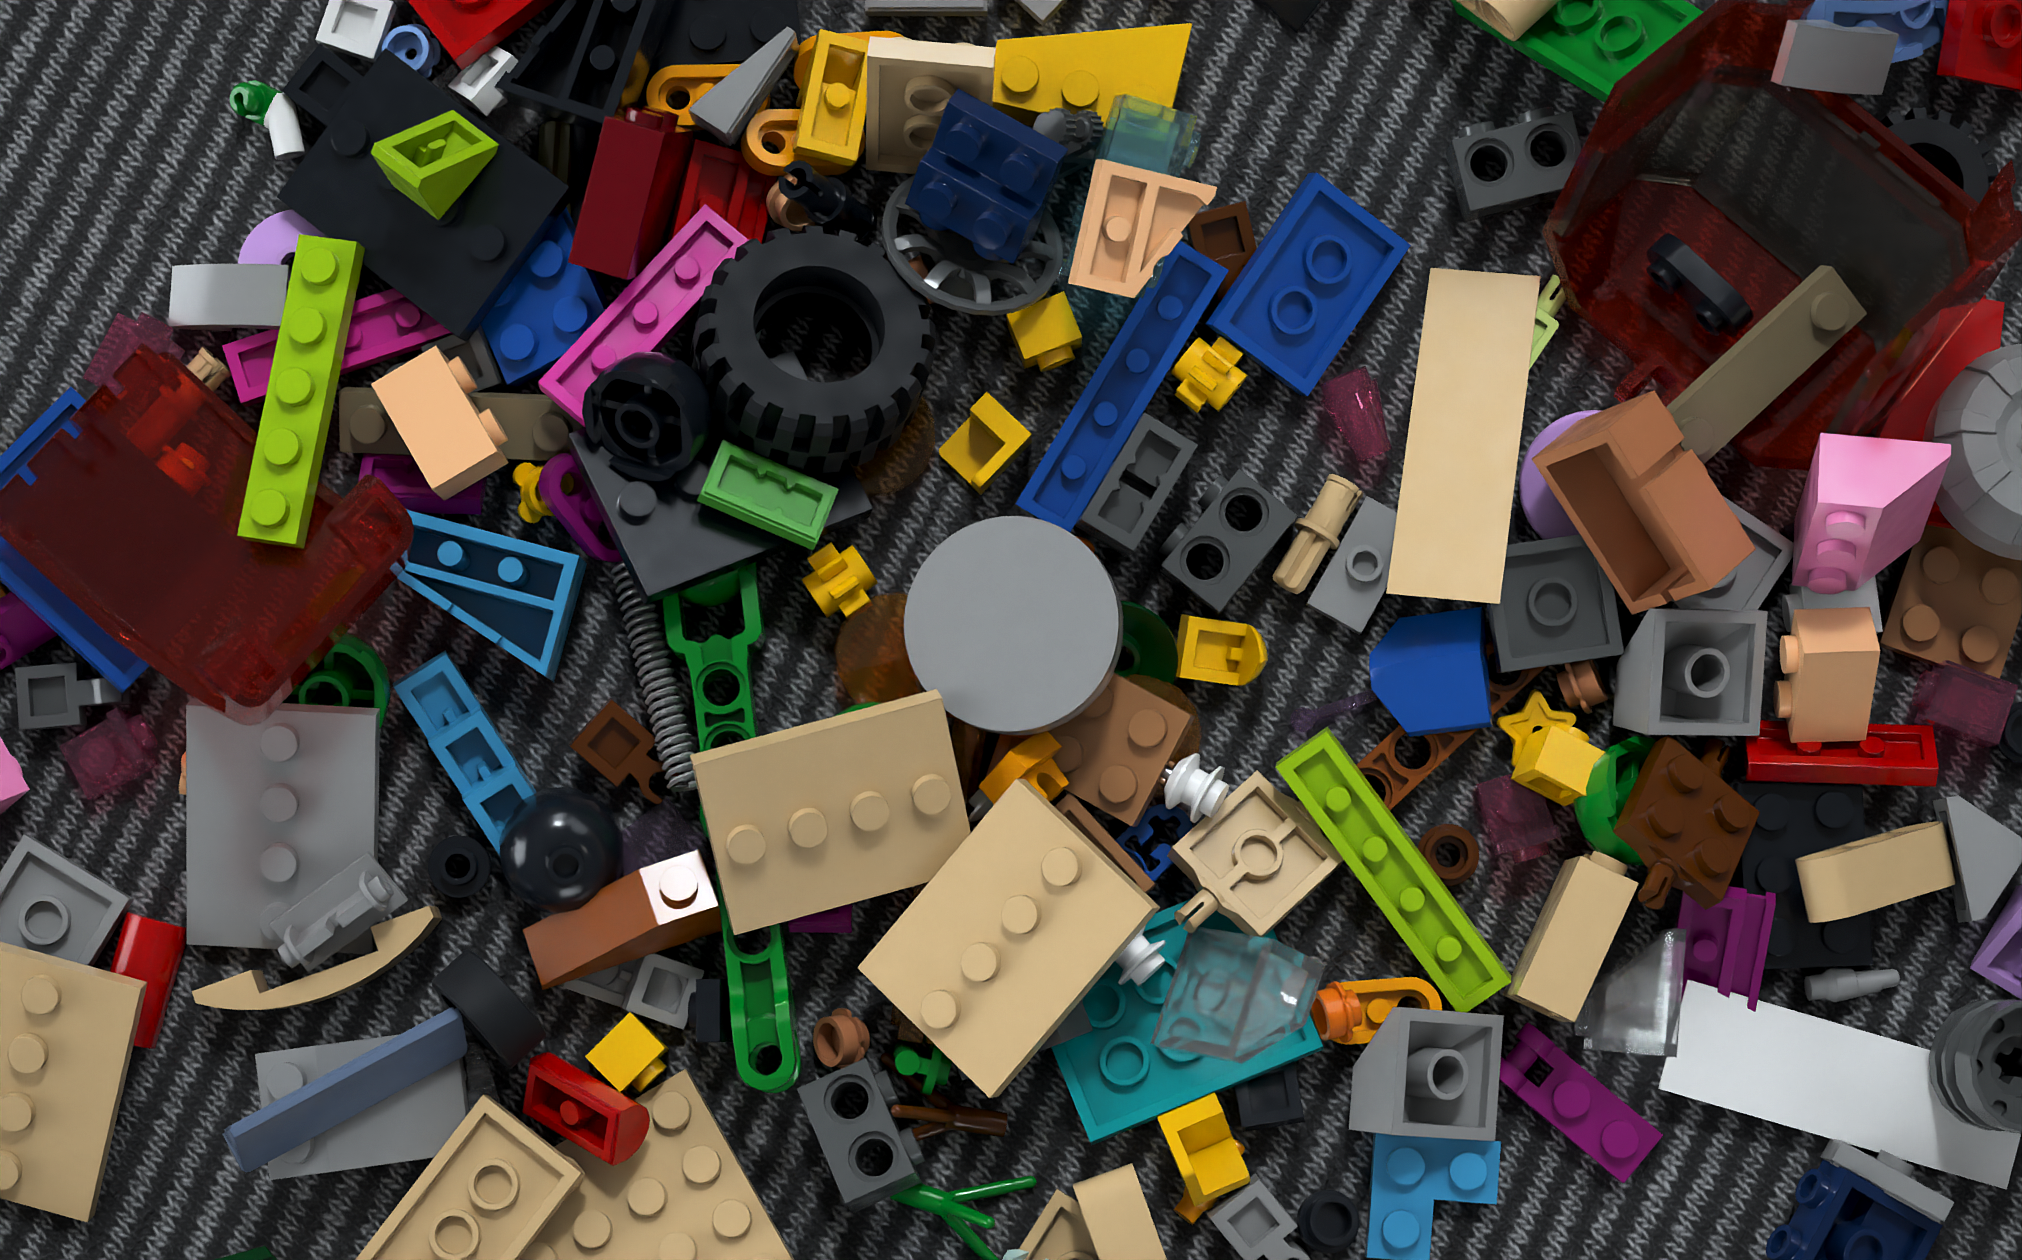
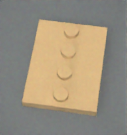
M937 689L690 755L726 910L734 935L930 882L971 833L943 699Z
M1016 778L857 968L989 1098L999 1097L1160 909V906L1026 779Z
M0 941L1 1199L88 1222L95 1215L148 982Z

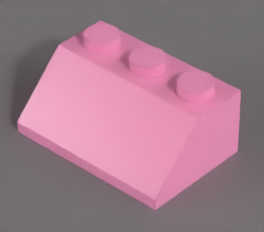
M1820 433L1795 516L1792 585L1808 587L1810 590L1820 594H1837L1844 590L1855 591L1919 542L1951 457V444Z

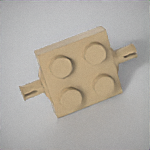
M1257 770L1223 801L1212 818L1206 816L1169 851L1167 857L1194 883L1198 891L1191 900L1174 913L1178 924L1181 925L1198 910L1188 919L1183 928L1187 932L1193 933L1211 914L1218 911L1220 914L1227 916L1256 945L1338 869L1344 859L1336 848L1323 836L1319 825L1300 800L1297 802L1295 799L1280 793Z

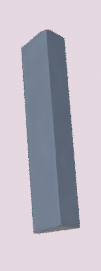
M451 1007L225 1128V1132L222 1135L241 1170L244 1172L253 1171L462 1058L467 1053L468 1047L460 1011L458 1008L454 1009Z

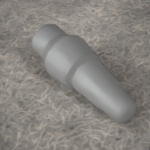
M1829 968L1822 974L1806 976L1804 988L1809 1001L1826 999L1831 1002H1839L1881 992L1882 989L1897 986L1900 982V975L1896 969L1854 971L1852 968Z

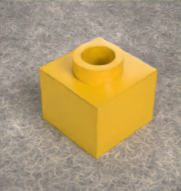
M1064 291L1040 300L1020 311L1006 314L1007 326L1024 369L1038 364L1041 372L1060 367L1075 359L1072 350L1082 347V335Z
M1552 724L1528 735L1511 779L1562 806H1567L1574 803L1573 800L1577 797L1586 796V786L1593 765L1605 751L1589 744L1590 738L1583 731L1566 724Z
M629 1012L585 1057L620 1093H625L632 1085L641 1093L667 1067L659 1058L669 1048L634 1013Z

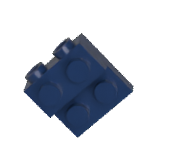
M958 88L947 102L931 148L920 160L905 204L919 211V218L927 227L937 231L951 229L973 241V248L981 257L992 261L1005 259L1014 264L1036 233L1068 148Z
M1822 1160L1818 1169L1807 1171L1798 1182L1795 1197L1800 1204L1788 1225H1780L1772 1232L1766 1244V1255L1770 1260H1925L1943 1225L1894 1199L1880 1188L1840 1166L1836 1167L1830 1164V1162Z

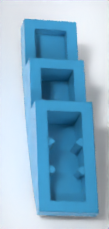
M444 650L395 681L393 688L426 736L428 745L462 794V800L500 856L499 840L508 819L514 814L513 810L522 800L537 792L447 651Z

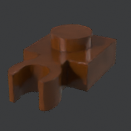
M1246 201L1198 212L1185 227L1191 248L1229 270L1214 294L1216 307L1242 271V265L1247 264L1257 249Z
M609 698L570 742V747L616 787L630 773L637 779L642 794L649 801L655 804H660L663 801L661 797L649 788V780L653 774L660 771L666 772L662 769L665 762L654 760L647 755V752L656 743L654 740L655 736L614 700ZM675 773L671 776H679V773Z

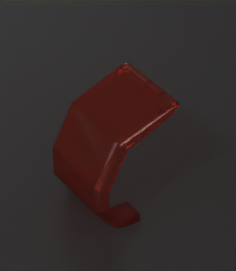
M141 343L112 373L113 379L123 390L116 396L103 383L69 418V422L80 435L74 439L67 431L59 428L25 464L27 469L37 478L34 483L29 486L16 473L0 490V537L122 647L209 709L239 724L247 726L257 725L270 717L405 569L410 559L414 532L412 518L406 508L380 478L366 474L344 499L320 482L317 483L304 549L248 541L237 536L258 433L175 355L165 351L156 354L146 344Z

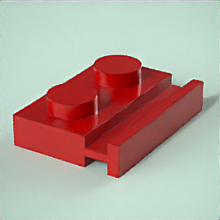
M697 139L693 140L683 173L667 244L704 204L748 240L758 239L762 244L769 214L766 208V198L769 190L776 183L777 176L765 175L754 170L746 162L740 151Z

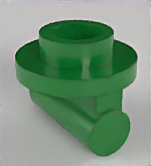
M901 1040L894 1046L893 1057L895 1066L901 1074H923L920 1093L931 1095L934 1084L946 1085L952 1061L932 1041L928 1050L916 1047L909 1040Z

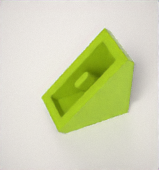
M451 110L374 143L371 154L395 188L439 220L494 157L499 144L456 111Z

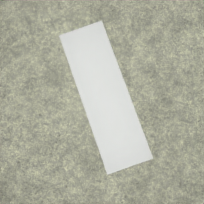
M1687 980L1658 1089L1830 1139L1842 1140L1848 1144L1878 1153L1880 1150H1884L1909 1162L2007 1190L2021 1134L2008 1131L1983 1130L1959 1121L1941 1104L1931 1083L1930 1050L1758 1000L1756 1012L1747 1008L1748 997L1730 992L1728 998L1718 993V988Z

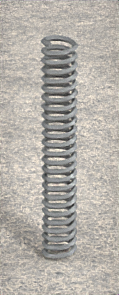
M622 561L613 567L611 575L615 576L613 583L618 586L615 590L620 595L618 602L623 604L620 610L625 613L623 621L628 623L625 627L630 632L628 639L633 641L630 648L635 650L632 656L637 659L635 667L640 669L637 675L643 678L640 685L645 688L642 692L647 697L645 704L650 706L647 710V713L652 715L649 721L655 725L652 732L657 734L654 740L659 743L657 751L662 753L659 759L665 762L662 766V769L667 772L664 778L670 781L667 788L676 792L697 789L696 780L690 781L695 779L694 772L690 771L693 770L691 761L686 762L691 760L690 755L695 754L694 752H686L691 750L694 744L691 742L682 743L688 741L692 735L682 733L689 728V725L679 724L687 718L683 714H678L683 711L684 707L675 705L682 698L676 695L671 696L676 694L679 688L671 686L675 684L677 679L668 677L673 674L674 669L665 668L671 664L672 660L664 658L669 654V651L661 649L665 647L667 642L658 640L665 634L658 630L662 623L655 621L660 614L652 612L656 609V604L644 605L628 570L620 573L617 572L623 567L627 569ZM622 578H630L623 582L619 581ZM633 587L626 591H622L623 588ZM626 597H633L629 600H624ZM629 606H636L632 609H626ZM631 615H639L633 619L629 618ZM634 624H642L636 628L631 627ZM638 633H646L639 637H634ZM649 642L642 646H636L638 643ZM641 652H649L645 655H638ZM644 661H653L646 665L641 664ZM647 670H656L649 674H643ZM659 679L652 683H646L648 680ZM663 688L655 692H649L651 689ZM655 698H663L656 702H652V700ZM659 707H667L660 711H653L654 709ZM670 716L663 720H656L659 717ZM674 725L664 730L659 729L662 726ZM678 734L667 739H661L665 735ZM678 744L671 748H664L667 745ZM682 753L672 758H667L670 754ZM686 762L675 767H668L673 763ZM686 772L679 776H671L675 773ZM690 781L688 785L673 786L678 782Z

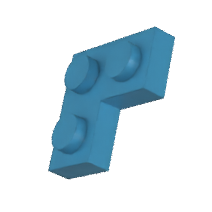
M1374 1133L1365 1257L1391 1260H1430L1434 1200L1497 1205L1501 1141Z

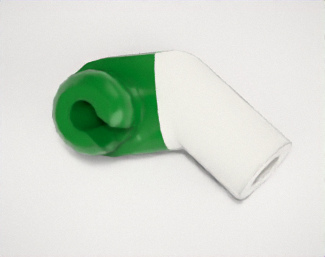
M257 80L242 82L233 87L229 97L232 110L236 114L245 116L247 119L269 129L275 159H293L305 154L297 110L292 99L279 90Z

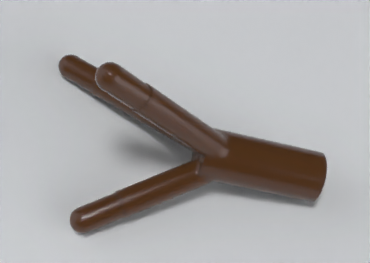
M889 1052L883 1053L880 1058L881 1062L920 1093L922 1078L916 1073L912 1075L901 1074L896 1069L893 1055ZM933 1088L931 1095L920 1094L939 1109L899 1104L891 1107V1114L894 1117L931 1122L912 1129L917 1141L948 1130L1004 1137L1007 1127L1008 1114L1006 1112L955 1105L935 1088Z

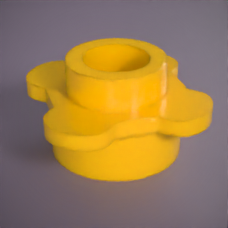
M523 462L515 468L513 473V481L519 486L521 503L517 509L518 515L528 523H536L542 516H554L543 502L539 492V477L545 464L534 466L531 463ZM569 473L561 481V489L565 495L571 492L574 486V480Z

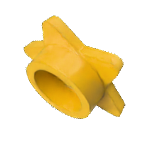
M1534 689L1530 692L1523 708L1519 709L1515 714L1499 717L1497 725L1510 737L1513 744L1511 763L1513 767H1516L1528 735L1532 734L1534 727L1541 726L1543 729L1552 724L1573 726L1577 719L1576 715L1572 712L1551 710L1542 693Z

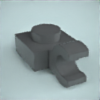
M74 662L15 668L19 730L32 731L87 726L86 707L132 704L131 686L122 694L105 678L84 680V669L81 663Z

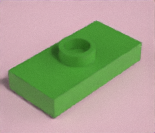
M722 440L697 501L813 550L819 540L839 489Z

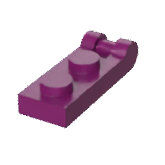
M1526 1022L1515 1036L1519 1042L1505 1059L1501 1057L1499 1082L1615 1179L1624 1184L1663 1134L1559 1049L1542 1032ZM1539 1058L1551 1069L1536 1086L1524 1074Z

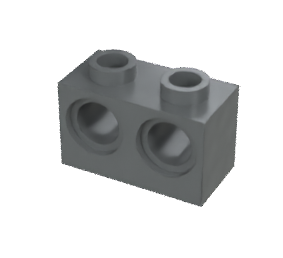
M1544 107L1519 115L1517 117L1519 124L1495 129L1494 122L1488 121L1473 124L1458 131L1459 138L1451 141L1446 155L1464 222L1583 194L1590 183V178L1572 111L1555 115L1553 107ZM1538 141H1547L1554 144L1560 152L1561 163L1554 167L1539 165L1531 155L1530 146ZM1480 155L1490 156L1499 163L1502 177L1492 182L1480 180L1472 172L1470 161Z
M1144 413L1137 421L1076 522L1075 527L1127 558L1137 548L1198 444Z
M1240 469L1230 481L1220 474L1197 504L1205 509V512L1193 527L1189 529L1181 522L1159 549V552L1167 558L1161 565L1159 572L1215 617L1221 614L1298 516ZM1242 500L1253 504L1259 512V525L1250 531L1244 532L1232 528L1225 516V510L1231 503ZM1199 548L1210 549L1218 555L1221 561V572L1212 579H1198L1187 568V556Z
M864 1058L797 1088L844 1203L852 1213L922 1183L915 1165L924 1162L925 1158L911 1127L900 1131L894 1116L891 1114V1107L896 1104L900 1105L901 1102L886 1070L875 1074L868 1060ZM851 1091L867 1093L869 1103L862 1115L854 1119H845L838 1115V1104L845 1094ZM877 1147H885L892 1150L893 1162L887 1172L880 1176H868L862 1172L863 1158L870 1150Z

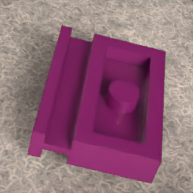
M1728 886L1722 902L1705 910L1682 891L1665 984L1664 1001L1681 1003L1687 980L1718 988L1717 992L1728 998L1730 992L1748 997L1747 1008L1756 1012L1776 906V893L1766 892L1765 896L1747 893V889Z

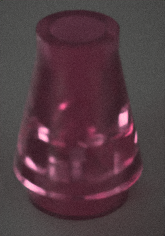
M1366 366L1353 369L1320 384L1325 397L1320 402L1354 451L1358 462L1373 458L1392 449L1387 436L1377 378H1370Z

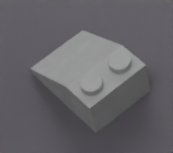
M398 1035L255 1054L261 1109ZM463 1057L269 1161L270 1180L434 1158L469 1113Z

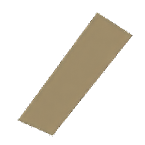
M1430 268L1386 594L1500 604L1541 276Z

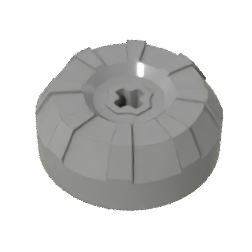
M2014 344L1991 352L1988 351L1968 364L1954 378L1937 399L1930 412L1925 426L1923 442L1951 444V457L1935 498L1939 510L1948 522L1962 536L1984 550L2002 557L2022 560V344Z
M1001 516L985 519L960 529L939 544L927 557L917 572L908 593L904 613V638L908 657L915 675L926 691L938 690L946 711L963 722L984 731L1003 735H1032L1053 730L1055 727L1070 721L1089 707L1102 694L1114 674L1120 656L1124 616L1120 597L1111 576L1096 555L1080 539L1069 531L1044 520L1023 516Z

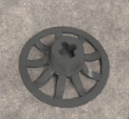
M915 175L907 178L900 184L886 203L881 222L882 242L887 256L899 275L916 291L933 302L952 310L973 315L995 316L1009 314L1035 304L1049 292L1057 280L1063 263V244L1059 229L1046 208L1038 225L1044 236L1045 243L1031 240L1017 258L1031 257L1046 262L1044 272L1035 284L1025 271L1008 264L1010 263L1005 259L992 261L981 257L974 250L973 241L951 229L937 231L924 225L919 218V211L905 204ZM899 213L915 218L926 229L929 237L912 234L897 238L896 224ZM919 251L931 256L932 261L928 270L929 274L925 279L910 266L903 254ZM1000 278L1009 281L1019 289L1021 294L1007 300L991 302L990 280Z

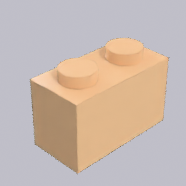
M434 346L371 384L431 489L444 501L509 463L499 447L508 441V438L489 408L480 413L469 393L478 387L459 356L449 361L441 350Z
M1870 607L1794 609L1791 634L1781 636L1780 664L1782 672L1785 673L1784 680L1775 681L1773 690L1775 715L1777 718L1786 719L1791 743L1866 740L1881 651Z

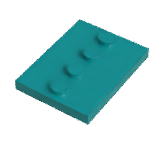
M1189 900L1155 913L1146 924L1143 936L1150 944L1162 940L1167 942L1159 952L1166 961L1151 977L1139 986L1132 979L1120 985L1118 982L1123 969L1114 961L1082 998V1003L1093 1031L1051 1048L1091 1146L1155 1120L1158 1115L1212 1092H1215V1094L1220 1093L1235 1085L1323 1050V1044L1273 929L1255 945L1227 916L1215 911L1196 928V931L1189 933L1183 928L1188 919L1198 910L1179 925L1174 913L1180 910Z

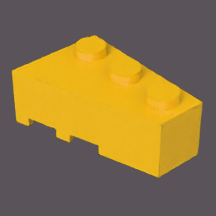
M1192 23L997 40L995 47L993 108L1028 126H1034L1037 116L1043 112H1049L1050 109L1064 108L1065 110H1070L1071 114H1077V111L1082 110L1097 112V115L1101 116V121L1104 122L1103 138L1100 139L1101 143L1162 157L1190 40Z

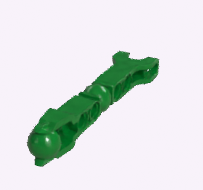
M757 562L662 598L667 643L680 660L686 661L690 671L700 752L716 748L721 740L730 736L739 737L743 740L759 737L751 671L752 653L762 648L766 641L759 583L757 581ZM741 590L745 623L743 633L737 634L732 639H727L722 635H713L703 643L687 640L682 599L699 607H715L727 603ZM722 675L736 678L739 681L740 690L737 698L731 704L717 706L708 701L707 688L711 681ZM700 802L699 821L704 835L709 839ZM716 868V882L730 996L731 1027L737 1069L740 1077L749 1086L766 1093L778 1094L787 1091L796 1084L801 1076L803 1065L783 923L769 926L771 941L762 953L756 955L743 953L737 942L738 935H734L730 926ZM770 1045L777 1046L782 1054V1063L776 1072L768 1076L763 1075L759 1072L757 1066V1056L763 1048Z

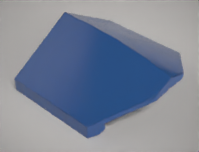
M1482 607L1399 618L1370 653L1369 671L1372 691L1398 721L1409 737L1493 727L1485 621Z

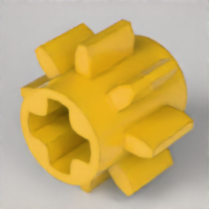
M1220 336L1213 346H1210L1202 338L1198 337L1171 371V374L1182 382L1176 389L1175 396L1196 413L1201 410L1206 402L1219 412L1248 376L1236 366L1243 358L1244 353L1223 336Z
M832 542L807 557L814 571L802 578L801 581L826 618L841 609L849 621L873 605L865 592L877 585L878 582L853 545L838 553Z

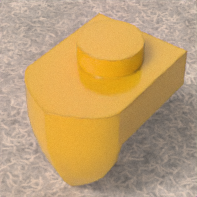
M1181 614L1176 644L1178 650L1176 677L1243 686L1251 683L1260 675L1268 661V654L1261 634L1253 626L1240 622Z

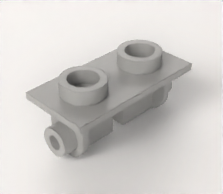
M368 851L272 921L269 926L284 943L278 947V952L284 962L291 968L301 963L310 972L367 931L371 926L407 902L408 898Z

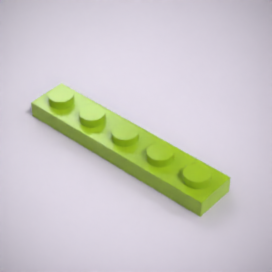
M299 234L237 536L245 540L301 549L305 547L365 247L356 241Z
M1328 726L1277 761L1276 768L1456 1012L1467 1013L1511 983V974Z

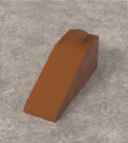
M698 849L640 868L601 888L595 897L580 909L552 914L523 929V934L542 990L722 931L719 903L700 850Z

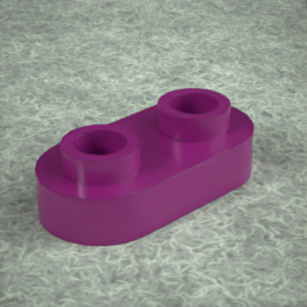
M562 453L551 458L544 465L539 477V492L545 505L588 556L601 561H623L611 535L609 534L605 540L599 537L598 528L603 518L571 453ZM569 473L574 480V486L571 492L565 495L561 489V481Z

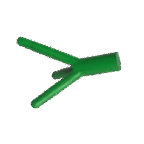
M1030 1175L949 1192L920 1183L890 1196V1199L941 1216L982 1260H999L963 1221L965 1220L986 1229H992L995 1226V1220L988 1215L959 1203L1033 1188L1037 1181L1034 1176Z

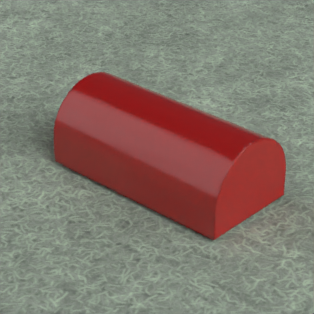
M126 912L110 972L148 982L134 1046L155 1049L186 945L187 927Z
M551 1052L541 1053L530 1058L523 1106L524 1114L612 1166L629 1159L640 1148L650 1125V1115L646 1107Z

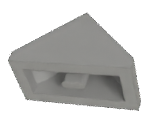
M1959 795L1934 800L1933 805L1937 821L1944 822L1957 881L1955 885L1951 886L1958 923L1985 919L2022 863V837Z

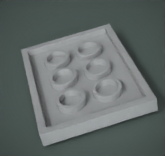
M191 698L186 705L187 944L278 949L284 943L269 926L272 921L368 851L378 862L380 708ZM369 928L336 953L370 954L375 952L377 946L371 929Z

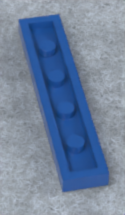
M1179 241L1170 254L1163 258L1016 501V505L1041 520L1055 524L1069 532L1072 531L1228 273V269L1182 241Z

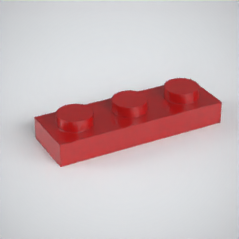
M1760 720L1759 736H1742L1746 781L1936 787L1939 766L1932 725L1868 724L1866 740L1791 743L1786 721Z

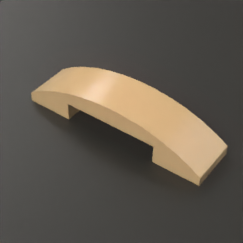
M427 906L371 926L370 929L378 951L271 990L268 988L262 970H249L192 991V994L197 1004L233 1010L293 1008L330 999L368 983L400 963L431 934L442 920L438 907Z

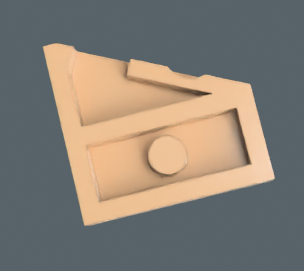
M1096 159L1068 284L1135 298L1153 275V269L1162 257L1169 255L1184 236L1181 232L1203 205H1208L1215 197L1217 187L1104 159Z

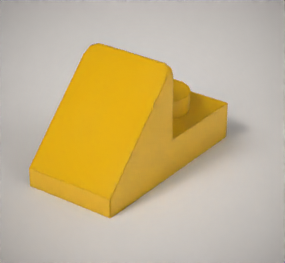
M823 29L818 31L796 101V106L801 108L792 149L793 153L850 167L857 161L866 116L867 52L869 41Z

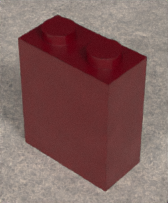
M643 106V109L627 107L626 115L605 116L568 263L628 280L636 278L664 248L694 135L693 130L677 126L679 115L658 108Z

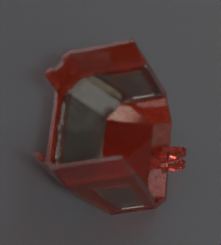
M1718 0L1614 84L1542 233L1569 307L1638 365L1621 381L1614 391V397L1621 403L1636 398L1652 379H1655L1667 390L1660 397L1664 406L1667 407L1820 265L1832 266L1867 312V315L1728 442L1757 467L1809 471L1820 433L1865 437L1899 406L1906 394L1985 295L2022 240V211L2015 210L2011 191L2016 182L2013 162L2011 160L2000 170L1985 196L1978 203L1845 93L1796 88L1771 81L1787 20H1805L1815 0H1788L1786 5L1757 2V0ZM1665 233H1670L1682 240L1724 278L1748 303L1754 314V319L1735 337H1730L1723 332L1719 336H1714L1707 332L1692 315L1691 310L1694 307L1677 291L1673 295L1664 292L1650 278L1646 270L1650 265L1646 251Z

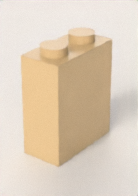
M1593 851L1592 855L1585 853L1584 857L1578 856L1564 861L1511 975V983L1506 986L1503 996L1558 1022L1576 1021L1639 884L1624 876L1628 869L1627 865L1597 851Z

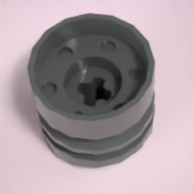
M1990 999L1972 1001L1951 1012L1936 1031L1929 1054L1931 1083L1941 1104L1959 1121L1983 1130L2008 1131L2022 1134V1000ZM1997 1055V1062L2004 1067L2003 1072H2005V1074L2003 1076H2001L2002 1068L1998 1064L1994 1063Z

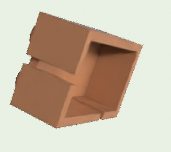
M1655 390L1576 421L1532 458L1537 469L1632 615L1649 610V608L1667 604L1672 599L1677 601L1712 589L1756 550L1742 528L1739 518L1732 512L1708 475L1705 465L1698 459L1692 449L1683 451L1679 445L1685 437L1676 425L1671 412L1664 406Z

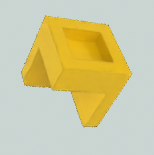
M986 392L970 408V417L939 448V455L971 487L982 495L1032 443V434Z
M1215 1092L1157 1116L1167 1145L1194 1207L1247 1185L1250 1182L1249 1172L1233 1139Z

